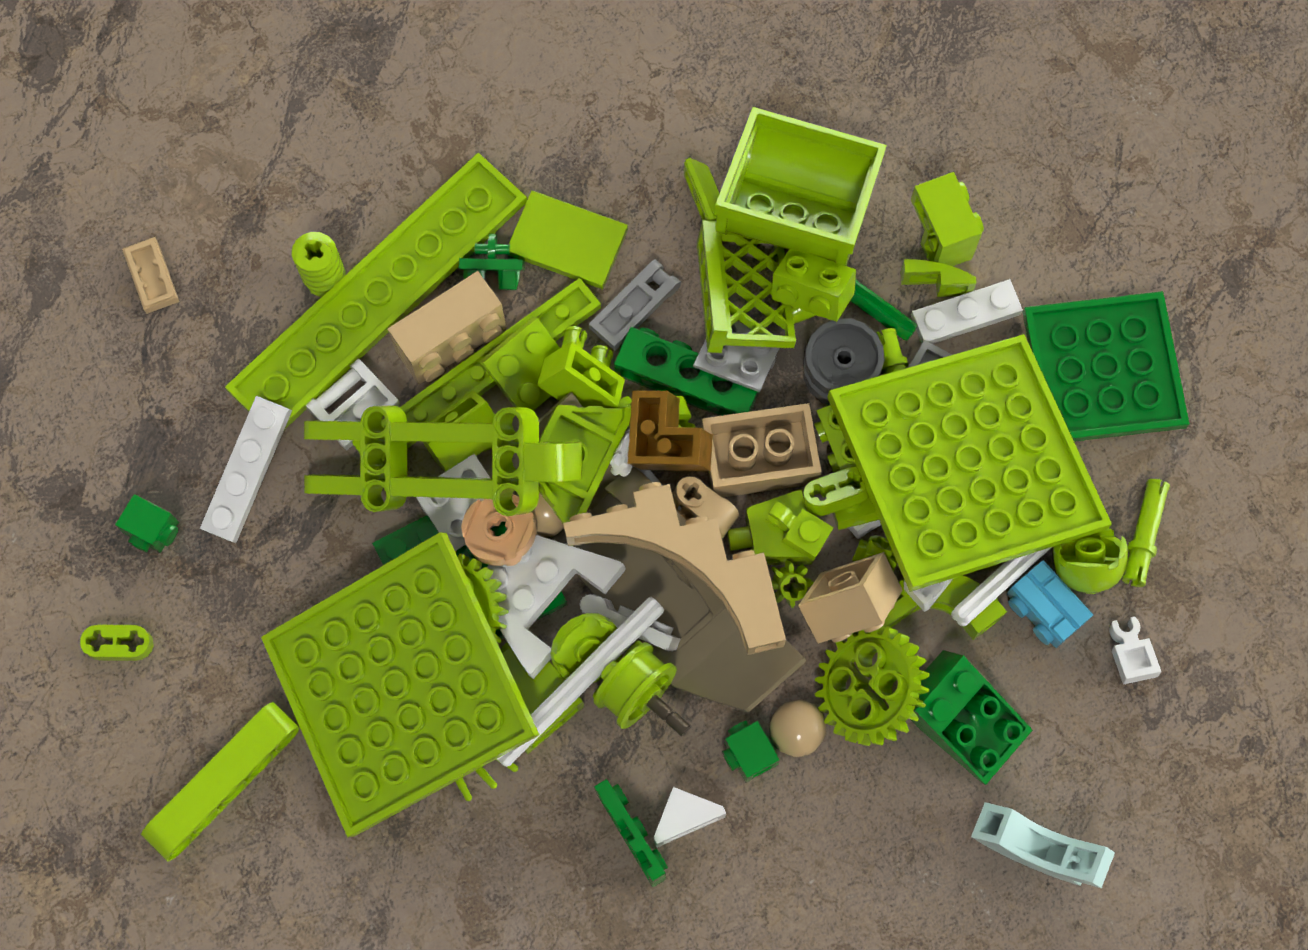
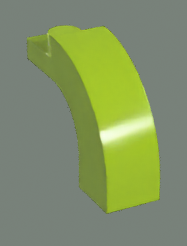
M963 575L956 577L950 582L930 609L941 610L951 615L954 608L980 584ZM904 579L899 582L902 592L897 602H895V607L885 619L883 625L885 628L887 626L893 628L910 614L922 610L904 590ZM996 598L969 624L962 627L974 640L1000 621L1007 611Z

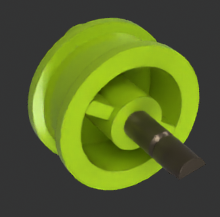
M638 640L627 650L625 656L619 662L613 660L602 671L600 677L604 681L594 692L593 702L598 708L606 707L618 717L617 725L621 729L632 726L651 709L663 721L666 720V724L682 737L691 725L676 711L673 712V709L661 699L674 679L677 668L672 663L664 664L653 654L654 648L648 642L642 643Z

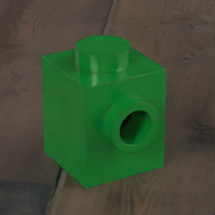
M134 494L115 526L123 534L130 537L128 543L146 553L149 548L161 553L165 546L171 545L178 533L177 525L179 522L170 512Z
M746 720L727 731L730 736L725 738L724 745L726 749L722 751L723 757L732 771L735 769L739 770L745 783L779 764L780 759L758 721L749 725Z

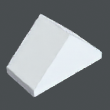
M673 787L654 835L656 847L658 848L725 818V809L721 805Z

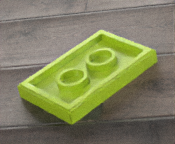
M531 191L510 239V255L508 256L574 280L580 278L585 284L603 290L627 234L628 225Z

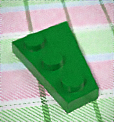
M607 779L594 786L597 796L652 888L665 881L666 873L664 870L668 866L658 849L656 848L652 851L644 838L648 836V833L638 816L631 818L624 806L629 801L620 786L616 784L612 787Z

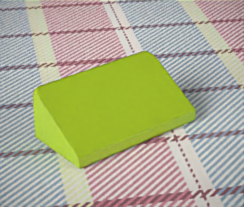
M692 158L685 159L684 177L701 220L716 221L717 215H714V209L719 191L710 169L706 164Z

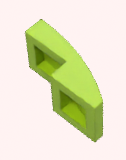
M904 259L900 271L901 285L936 284L937 297L960 296L974 291L977 284L976 277L970 273L934 261Z

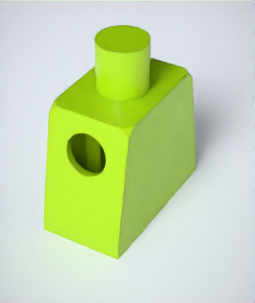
M797 490L748 507L745 513L746 526L729 529L727 532L730 551L751 548L755 555L764 553L767 565H785L786 560H790L793 565L813 564L811 559L782 542L787 532L766 520L776 501L785 505L798 517L802 508L806 510L802 490Z

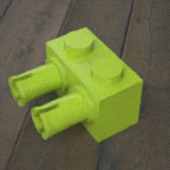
M577 326L566 328L562 347L544 358L537 386L559 401L569 392H572L582 407L585 408L588 406H603V408L619 407L625 379L609 368L613 358V351L610 349L607 357H605L608 347L597 345L591 349L590 355L583 350L587 339L586 331L581 332L582 328Z

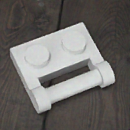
M357 359L350 365L351 370L316 400L313 398L306 404V407L318 421H361L363 412L369 407L388 405L398 407L400 403L360 359ZM362 380L366 383L330 415L325 411L358 381ZM337 440L346 451L353 446V440Z

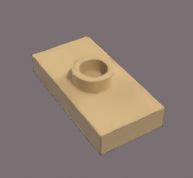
M156 237L122 249L146 314L180 302Z

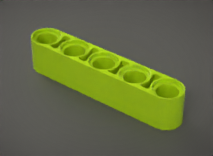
M274 702L264 706L145 826L141 836L167 862L175 859L294 739L300 727Z

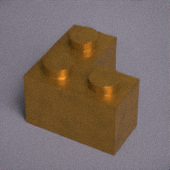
M632 391L628 464L640 470L711 471L713 435L702 428L678 427L680 398L669 391Z

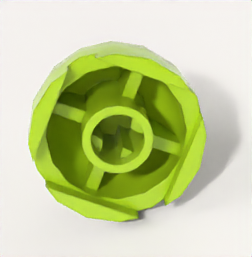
M1108 528L1101 532L1053 546L1056 573L1068 587L1079 592L1095 594L1108 590L1120 581L1126 570L1128 561L1126 539L1123 536L1121 540L1114 537V530Z

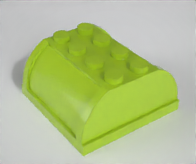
M752 107L715 204L714 215H717L715 231L725 235L729 232L782 248L813 254L847 266L862 226L887 145Z

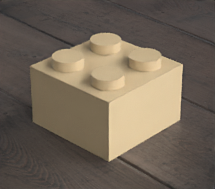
M884 552L821 572L798 606L818 644L828 640L840 642L854 632L864 630L868 633L882 627L889 612L895 607V602L901 594L902 588Z

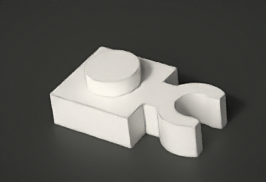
M1135 616L1130 618L1128 622L1130 632L1122 631L1117 620L1112 621L1109 628L1110 635L1114 641L1120 643L1119 645H1114L1112 654L1122 683L1128 684L1158 677L1161 669L1150 639L1139 640L1138 638L1140 631L1138 619Z

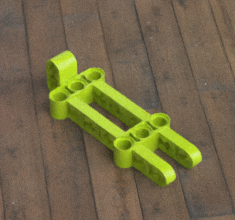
M393 405L369 407L363 412L361 421H304V439L360 440V475H304V493L360 495L364 507L372 512L399 509L404 505L407 497L492 499L493 506L501 515H522L532 512L538 505L539 481L559 482L582 479V442H539L538 417L533 410L527 407L502 408L495 414L493 423L407 422L403 410ZM383 415L386 418L385 429L382 427L381 423ZM515 415L519 419L520 424L517 432H515L512 426ZM407 441L492 443V478L407 476ZM383 451L386 455L385 465L382 463L381 459ZM515 453L519 457V467L517 470L512 463ZM383 488H384V490L386 491V500H385V502H384V500L382 499V495H381ZM514 491H516L519 495V504L517 507L514 505L512 500V495Z

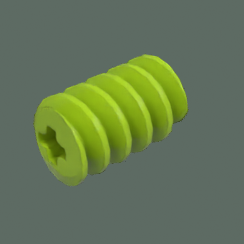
M321 232L303 234L295 241L292 246L291 255L301 279L311 294L322 297L346 275L335 242L328 235Z

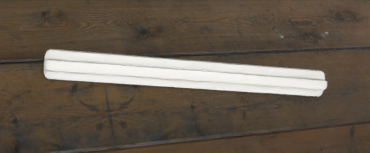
M647 598L531 714L540 735L601 675L610 662L616 660L663 614V607L654 598ZM539 736L497 758V760L503 766H510Z

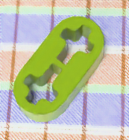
M857 467L846 468L815 479L805 486L803 492L805 508L808 512L817 516L828 515L857 505L869 497ZM854 482L855 485L860 486V488L854 489L852 485L848 484ZM821 494L823 498L826 497V500L820 501L819 498L814 497V495Z
M93 625L85 629L80 638V646L83 652L92 659L101 661L143 660L149 656L154 646L150 633L137 625ZM98 634H101L105 640L113 641V645H100L99 651H96V648L90 645V643L97 640ZM137 634L144 643L143 645H138L135 652L128 645H121V641H132L134 635Z

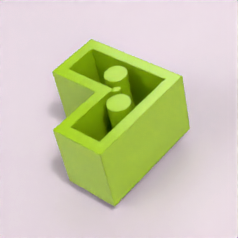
M954 172L916 185L911 197V202L924 228L920 244L928 261L950 266L961 264L973 258L984 231L981 217L977 212H972L968 203L969 193L965 184L962 181L958 182Z

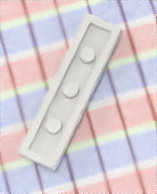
M255 397L200 529L228 541L237 542L292 410L261 397Z

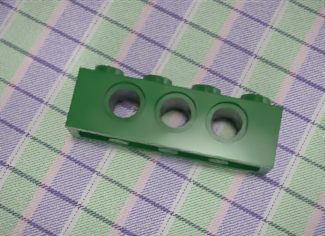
M630 327L614 363V371L618 375L654 391H669L675 396H683L687 404L717 416L752 411L760 392L693 367L699 353L692 351L688 344L678 340H674L671 343L659 338L660 336L655 331L642 327L638 330ZM659 355L666 362L661 366H653L647 360L651 356ZM686 368H692L699 375L693 379H686L681 376L680 372ZM718 381H726L732 388L727 392H719L714 389L713 385Z

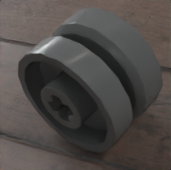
M846 318L839 319L837 322L831 320L822 324L811 335L803 362V377L810 393L821 403L830 405L827 398L830 390L880 376L884 364L883 345L876 332L865 323Z

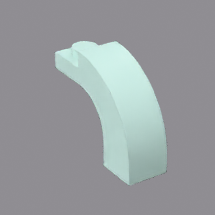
M986 802L971 836L1003 856L1049 876L1079 886L1084 883L1102 888L1115 852L1105 846L1073 839L1044 828L1011 808Z

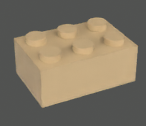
M477 271L389 327L388 332L397 355L418 385L425 381L432 382L444 373L446 367L455 361L457 363L465 361L474 353L475 348L483 343L488 344L497 338L506 329V323L501 302Z
M809 403L702 419V429L713 435L711 471H708L710 488L721 497L806 486L809 482L821 476V466Z

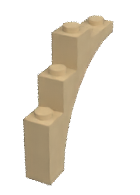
M652 482L640 486L639 491L633 492L635 507L628 508L626 504L616 505L608 508L605 514L592 516L591 513H581L570 517V522L563 523L568 546L596 542L627 544L654 551L684 566L704 581L723 602L738 627L747 655L784 647L786 638L764 553L755 555L753 550L743 551L732 556L733 560L727 561L717 518L708 520L707 516H699L685 522L686 525L680 526L670 484L661 486L660 482Z

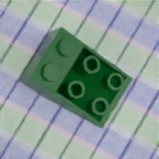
M942 650L924 671L929 673V677L921 680V685L929 688V692L919 694L918 699L923 701L926 706L924 708L915 707L913 711L919 720L911 721L977 780L986 785L1033 730L964 655Z

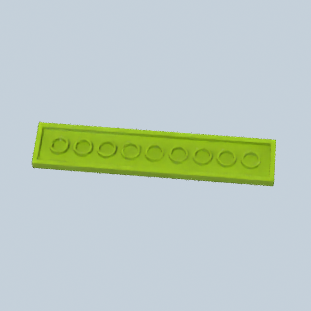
M477 153L225 386V389L248 412L256 396L292 410L285 427L286 429L307 409V403L313 398L316 400L351 368L350 365L354 361L361 359L389 333V327L405 318L459 267V258H469L475 252V243L484 244L488 240L489 234H494L526 204L527 197L480 153Z

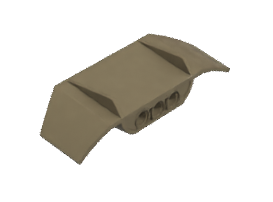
M569 392L538 420L539 438L557 405L582 407L572 392ZM609 464L586 513H591L592 516L605 514L608 508L622 504L628 505V508L635 507L633 492L639 491L640 486L652 482L633 466L627 476L623 477L620 474L615 476L611 473L612 466ZM676 510L679 525H686V520ZM564 527L557 535L552 538L548 537V539L568 545ZM596 542L572 545L573 547L605 556L624 564L625 572L606 594L576 574L592 594L611 600L616 611L619 610L620 605L635 611L649 597L654 598L663 607L664 612L656 621L672 627L671 635L681 638L674 651L664 650L653 644L651 645L654 648L653 654L664 664L672 663L676 666L677 671L670 684L673 688L749 713L806 662L805 657L787 640L784 647L747 655L738 627L723 602L704 581L681 564L654 551L627 544ZM639 638L636 640V641L640 640L642 643L646 642V641L641 640V639H639Z

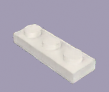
M1009 279L914 310L911 313V318L917 324L916 331L921 343L926 340L934 344L1019 316L1023 309Z

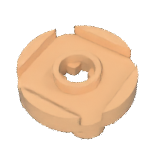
M513 494L512 500L514 505L517 507L519 504V497ZM478 499L466 511L461 527L465 544L473 556L482 563L493 566H513L519 563L522 556L532 547L537 531L536 519L532 512L522 515L504 516L496 511L492 499H484L483 501ZM501 521L506 522L505 527L507 531L504 534L495 536L494 532L490 530L493 525L499 526Z

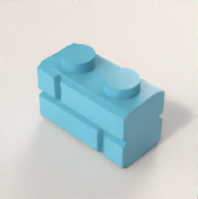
M1044 560L1007 592L1010 598L1008 604L1011 609L1021 618L1026 615L1035 625L1033 631L1038 639L1045 645L1051 643L1055 648L1060 646L1093 616L1091 611Z

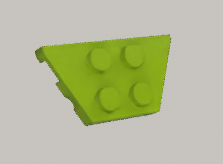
M557 405L554 408L539 438V442H582V479L559 482L539 481V493L550 505L562 524L570 522V517L587 512L630 423L631 407L618 409L603 408V406H588L585 408L576 407L575 405Z

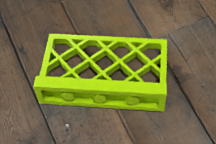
M702 220L697 239V252L707 352L722 353L724 345L794 348L796 336L792 306L781 303L782 305L778 309L773 310L762 300L769 294L772 295L773 282H769L759 274L766 267L775 272L785 257L784 248L774 245L775 251L767 256L756 246L759 243H769L731 232L727 235L716 232V221ZM722 241L735 242L741 249L733 254L723 246ZM747 253L760 261L753 269L741 260ZM732 265L745 274L738 281L725 272ZM750 280L764 289L757 296L743 287ZM735 292L748 302L741 309L728 299ZM754 307L767 316L760 324L746 314ZM739 320L751 331L748 334L732 333L731 326ZM774 322L785 330V336L773 335L765 328Z

